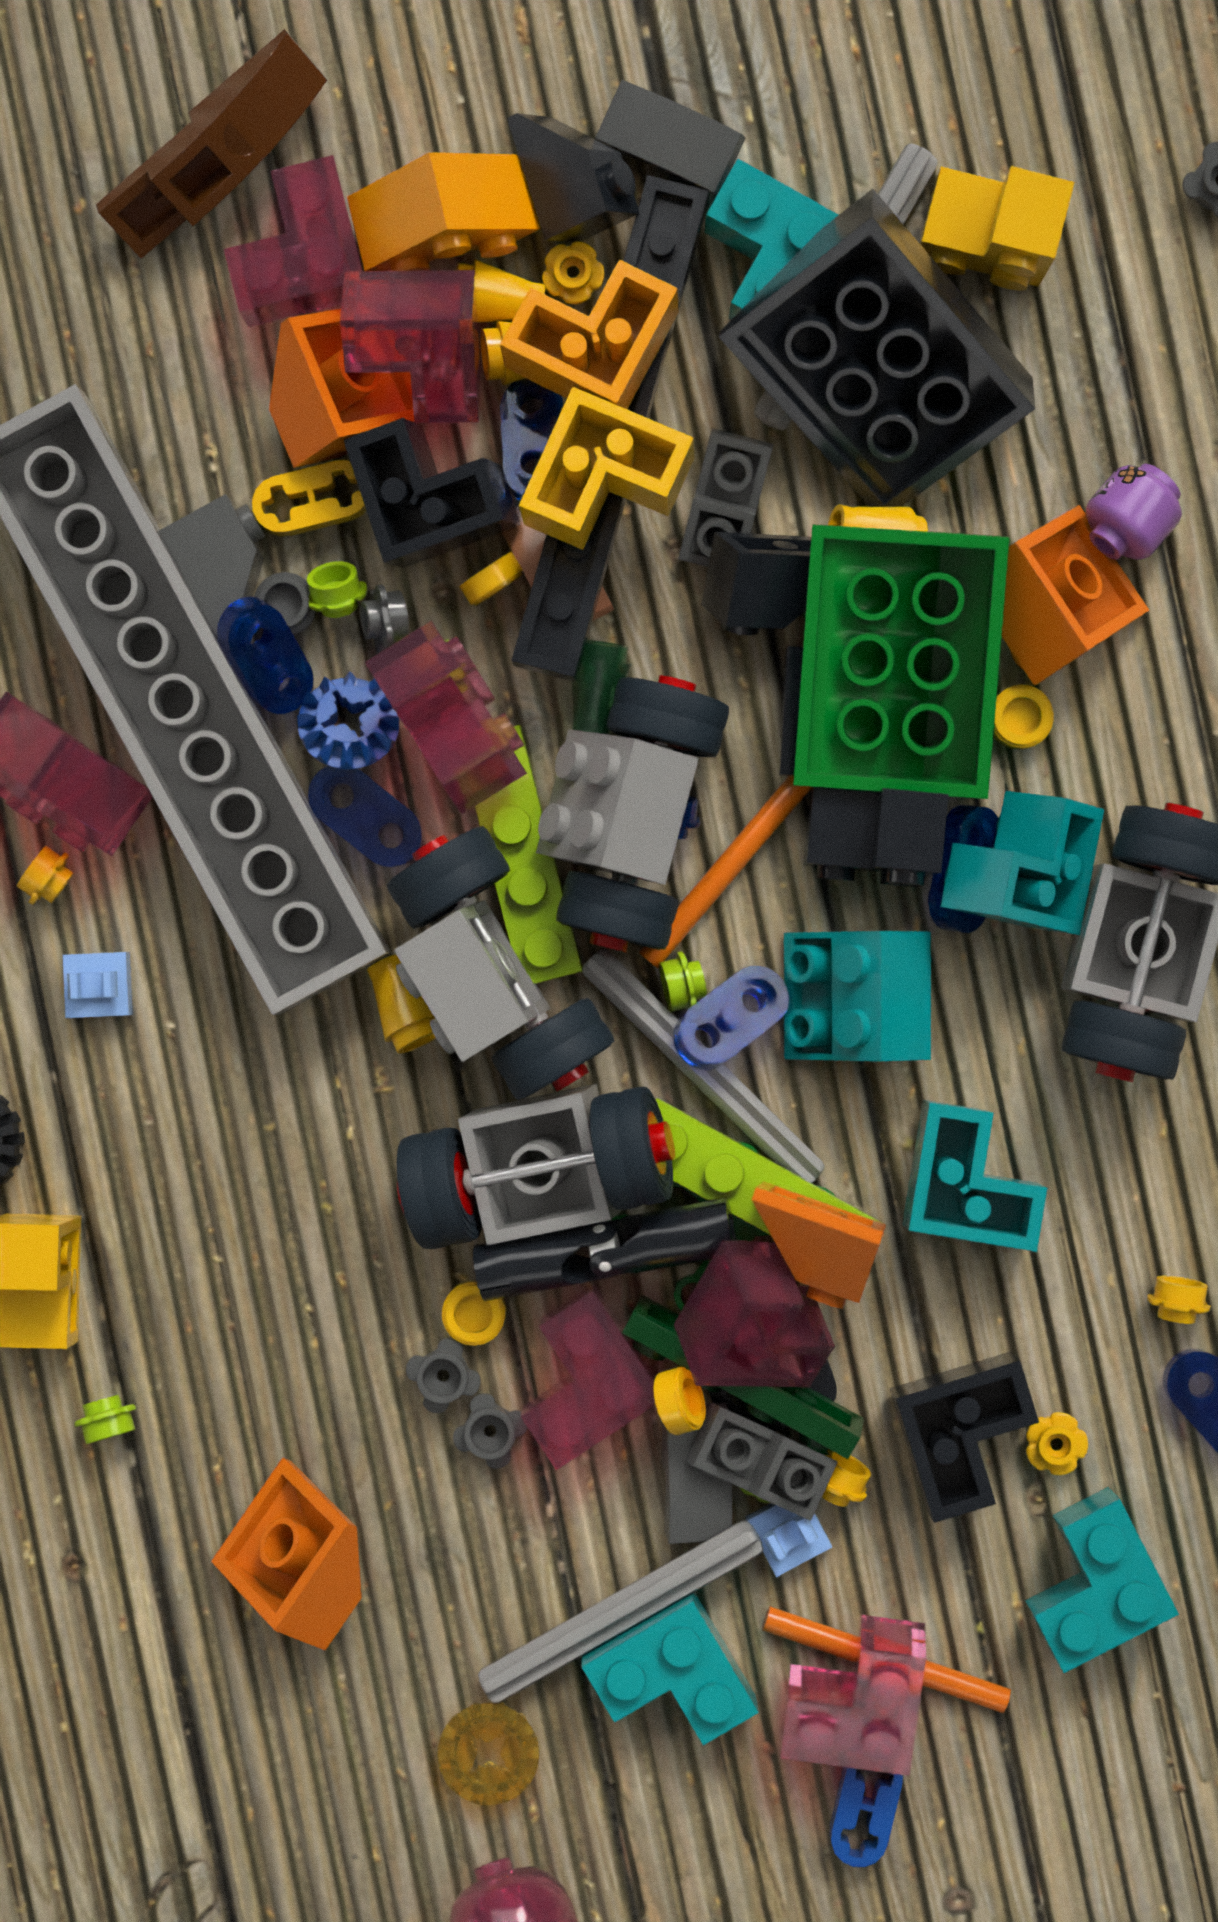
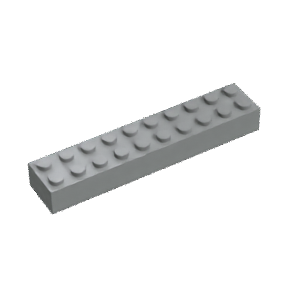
M74 384L1 424L0 517L271 1014L281 1015L391 955L392 953L232 659L216 638L158 531L161 529L90 399Z

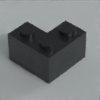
M401 418L343 440L383 562L386 564L405 568L521 526L502 466L486 458H480L438 474L423 426Z
M812 787L809 797L803 865L817 866L816 878L854 882L855 871L861 870L881 872L880 884L916 888L924 886L925 877L939 874L942 871L949 794L887 788L874 792Z
M1010 1351L889 1388L924 1503L933 1522L936 1523L995 1505V1498L977 1442L1039 1423L1021 1361Z

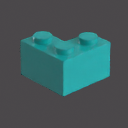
M740 159L736 160L706 214L704 233L754 260L731 301L730 320L824 226L839 215Z
M1005 791L1001 814L997 821V835L994 848L953 843L949 865L945 873V886L940 907L1018 926L1080 935L1105 809L1063 797Z
M922 1100L902 1225L908 1231L1037 1252L1048 1188L1037 1182L984 1174L994 1116L993 1112L985 1109Z
M1109 1486L1052 1515L1081 1572L1025 1600L1063 1673L1179 1615L1120 1498Z
M695 1592L582 1656L581 1667L614 1723L671 1690L703 1746L759 1713L756 1694Z

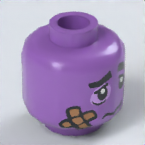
M1142 464L1140 467L1126 465L1118 468L1087 504L1086 517L1093 530L1089 534L1091 542L1100 552L1115 560H1118L1122 555L1135 560L1150 557L1180 522L1182 509L1178 501L1181 496L1179 488L1166 473L1150 464Z

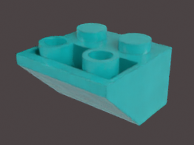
M846 931L784 933V1059L836 1061L931 1060V932Z

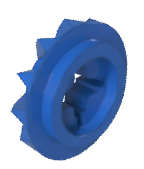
M350 671L344 678L329 680L324 676L319 687L311 693H305L299 715H297L299 736L304 747L316 760L333 768L349 770L372 765L391 750L398 737L400 718L394 695H388L380 687L376 678L371 681L359 679ZM338 704H341L343 708L346 707L351 714L363 712L359 716L360 737H358L355 730H350L349 726L345 723L334 726L338 721Z

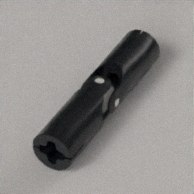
M727 1197L491 1245L486 1243L475 1244L473 1246V1264L480 1295L484 1301H490L611 1278L626 1273H640L737 1255L738 1248L731 1208ZM589 1246L591 1258L574 1254V1252L582 1247Z

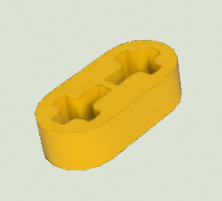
M335 460L272 476L264 480L256 488L252 498V511L259 524L269 533L279 537L293 536L352 521L361 517L367 510L360 490L352 494V505L342 507L337 498L317 500L316 494L335 488V477L339 475H346L351 484H357L351 462L348 460ZM278 490H284L289 499L308 496V504L290 509L291 520L281 523L274 513H265V507L274 503V492Z

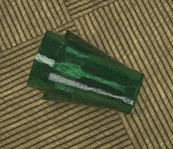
M587 639L576 681H571L574 713L573 730L610 734V730L607 729V720L610 709L614 704L616 686L620 678L628 677L633 664L627 661L628 646Z

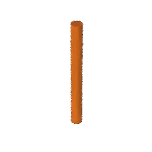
M788 776L678 905L666 949L657 950L644 946L638 953L658 969L659 962L667 959L812 788L811 786L793 785L794 777Z
M769 1606L762 1625V1631L1000 1713H1004L1008 1706L1011 1695L1010 1688Z

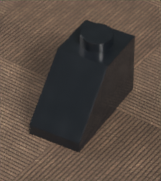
M516 113L507 118L545 241L581 242L640 214L634 196L635 179L631 169L623 161L621 152L552 117Z
M714 532L701 605L722 623L721 627L731 633L751 636L757 635L760 628H786L806 611L811 537Z

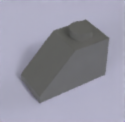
M224 494L158 532L219 643L227 650H230L240 643L264 561L256 542L264 539L265 534L248 504L237 509L231 499Z

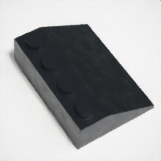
M873 188L824 226L719 332V338L869 507L904 506L1035 410L1033 377Z

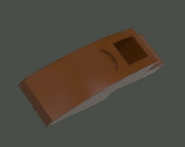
M284 29L188 112L191 122L96 204L98 213L142 259L186 220L192 226L198 223L239 185L292 128L327 82L326 77Z

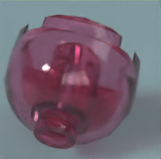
M510 1857L476 1868L474 1873L477 1882L459 1893L452 1906L450 1922H578L573 1904L564 1886L550 1872L535 1866L513 1868Z

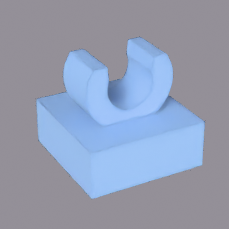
M130 952L63 955L65 1018L133 1015Z
M770 1503L746 1516V1520L754 1527L760 1537L763 1553L776 1577L832 1548V1544L815 1513L812 1520H808Z

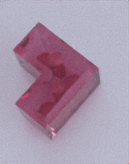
M331 155L271 170L286 233L224 249L238 309L247 326L252 327L371 297L344 187L334 156Z
M475 270L345 272L340 314L345 373L410 372L414 423L479 422L481 364Z
M430 621L365 662L391 706L415 740L461 814L527 774L514 753L524 746L523 741L505 713L493 719L485 706L494 701L495 698L457 636L445 642L433 622Z
M6 691L0 699V797L7 800L5 803L37 825L44 815L55 821L56 825L51 831L81 852H84L91 843L110 856H113L153 796L148 787Z
M722 1241L675 1321L674 1326L696 1386L810 1387L835 1348L818 1302L806 1296L809 1286H797L793 1274L775 1242Z
M594 1284L542 1317L539 1328L570 1375L524 1405L521 1418L556 1470L656 1405L654 1399L655 1375L639 1351L631 1344L630 1337L622 1333L624 1328Z
M861 1615L854 1672L790 1664L782 1725L780 1758L909 1776L926 1663L925 1623Z

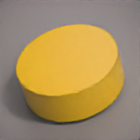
M511 551L469 578L459 588L470 605L474 604L477 606L521 577L523 569Z
M1021 684L1011 686L997 695L993 736L1000 744L1011 749L1022 750L1039 744L1047 737L1053 725L1054 711L1050 700L1041 690L1030 685Z
M476 1280L465 1281L455 1286L447 1295L442 1307V1321L448 1334L456 1341L470 1346L482 1345L494 1339L501 1331L506 1318L504 1299L484 1301L480 1295Z
M682 1366L658 1373L654 1380V1399L658 1414L666 1429L673 1435H681L700 1429L705 1420L706 1405L703 1391L695 1375Z

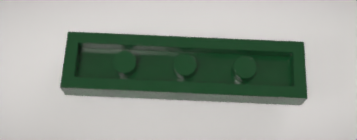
M643 1294L641 1295L622 1331L623 1334L632 1338L631 1344L636 1350L651 1359L664 1361L665 1358H668L676 1364L685 1367L695 1375L702 1388L712 1392H720L723 1389L743 1400L744 1408L761 1421L770 1424L780 1421L800 1432L799 1438L811 1449L824 1455H832L835 1452L846 1459L850 1457L861 1437L864 1423L863 1417Z

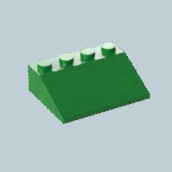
M812 524L793 785L880 791L883 788L949 794L951 797L988 799L1010 537Z

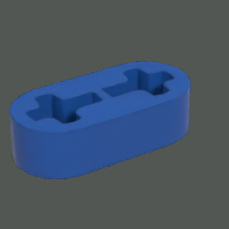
M865 1741L857 1744L849 1752L844 1762L830 1820L829 1836L833 1850L843 1863L852 1867H867L875 1864L884 1855L901 1793L903 1770L898 1756L890 1746L880 1741ZM872 1758L882 1759L884 1771L889 1773L890 1776L888 1779L878 1778L872 1798L865 1797L863 1774L857 1772L859 1766L869 1767L872 1763ZM860 1809L868 1811L867 1827L869 1833L875 1836L873 1841L863 1840L860 1849L850 1848L848 1836L843 1834L842 1831L843 1829L851 1830L855 1828Z

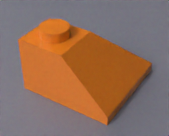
M380 301L289 317L280 324L269 411L293 468L347 455L344 439L401 418L420 424L429 418Z
M1080 505L1009 546L1002 638L1009 647L1013 660L1025 671L1034 686L1149 611L1117 560L1104 555L1091 542L1089 534L1093 530Z
M765 1181L755 1188L752 1201L795 1280L809 1285L806 1296L839 1309L844 1308L846 1299L859 1303L886 1224Z
M282 1457L211 1562L274 1631L326 1651L362 1598L357 1527L292 1461Z

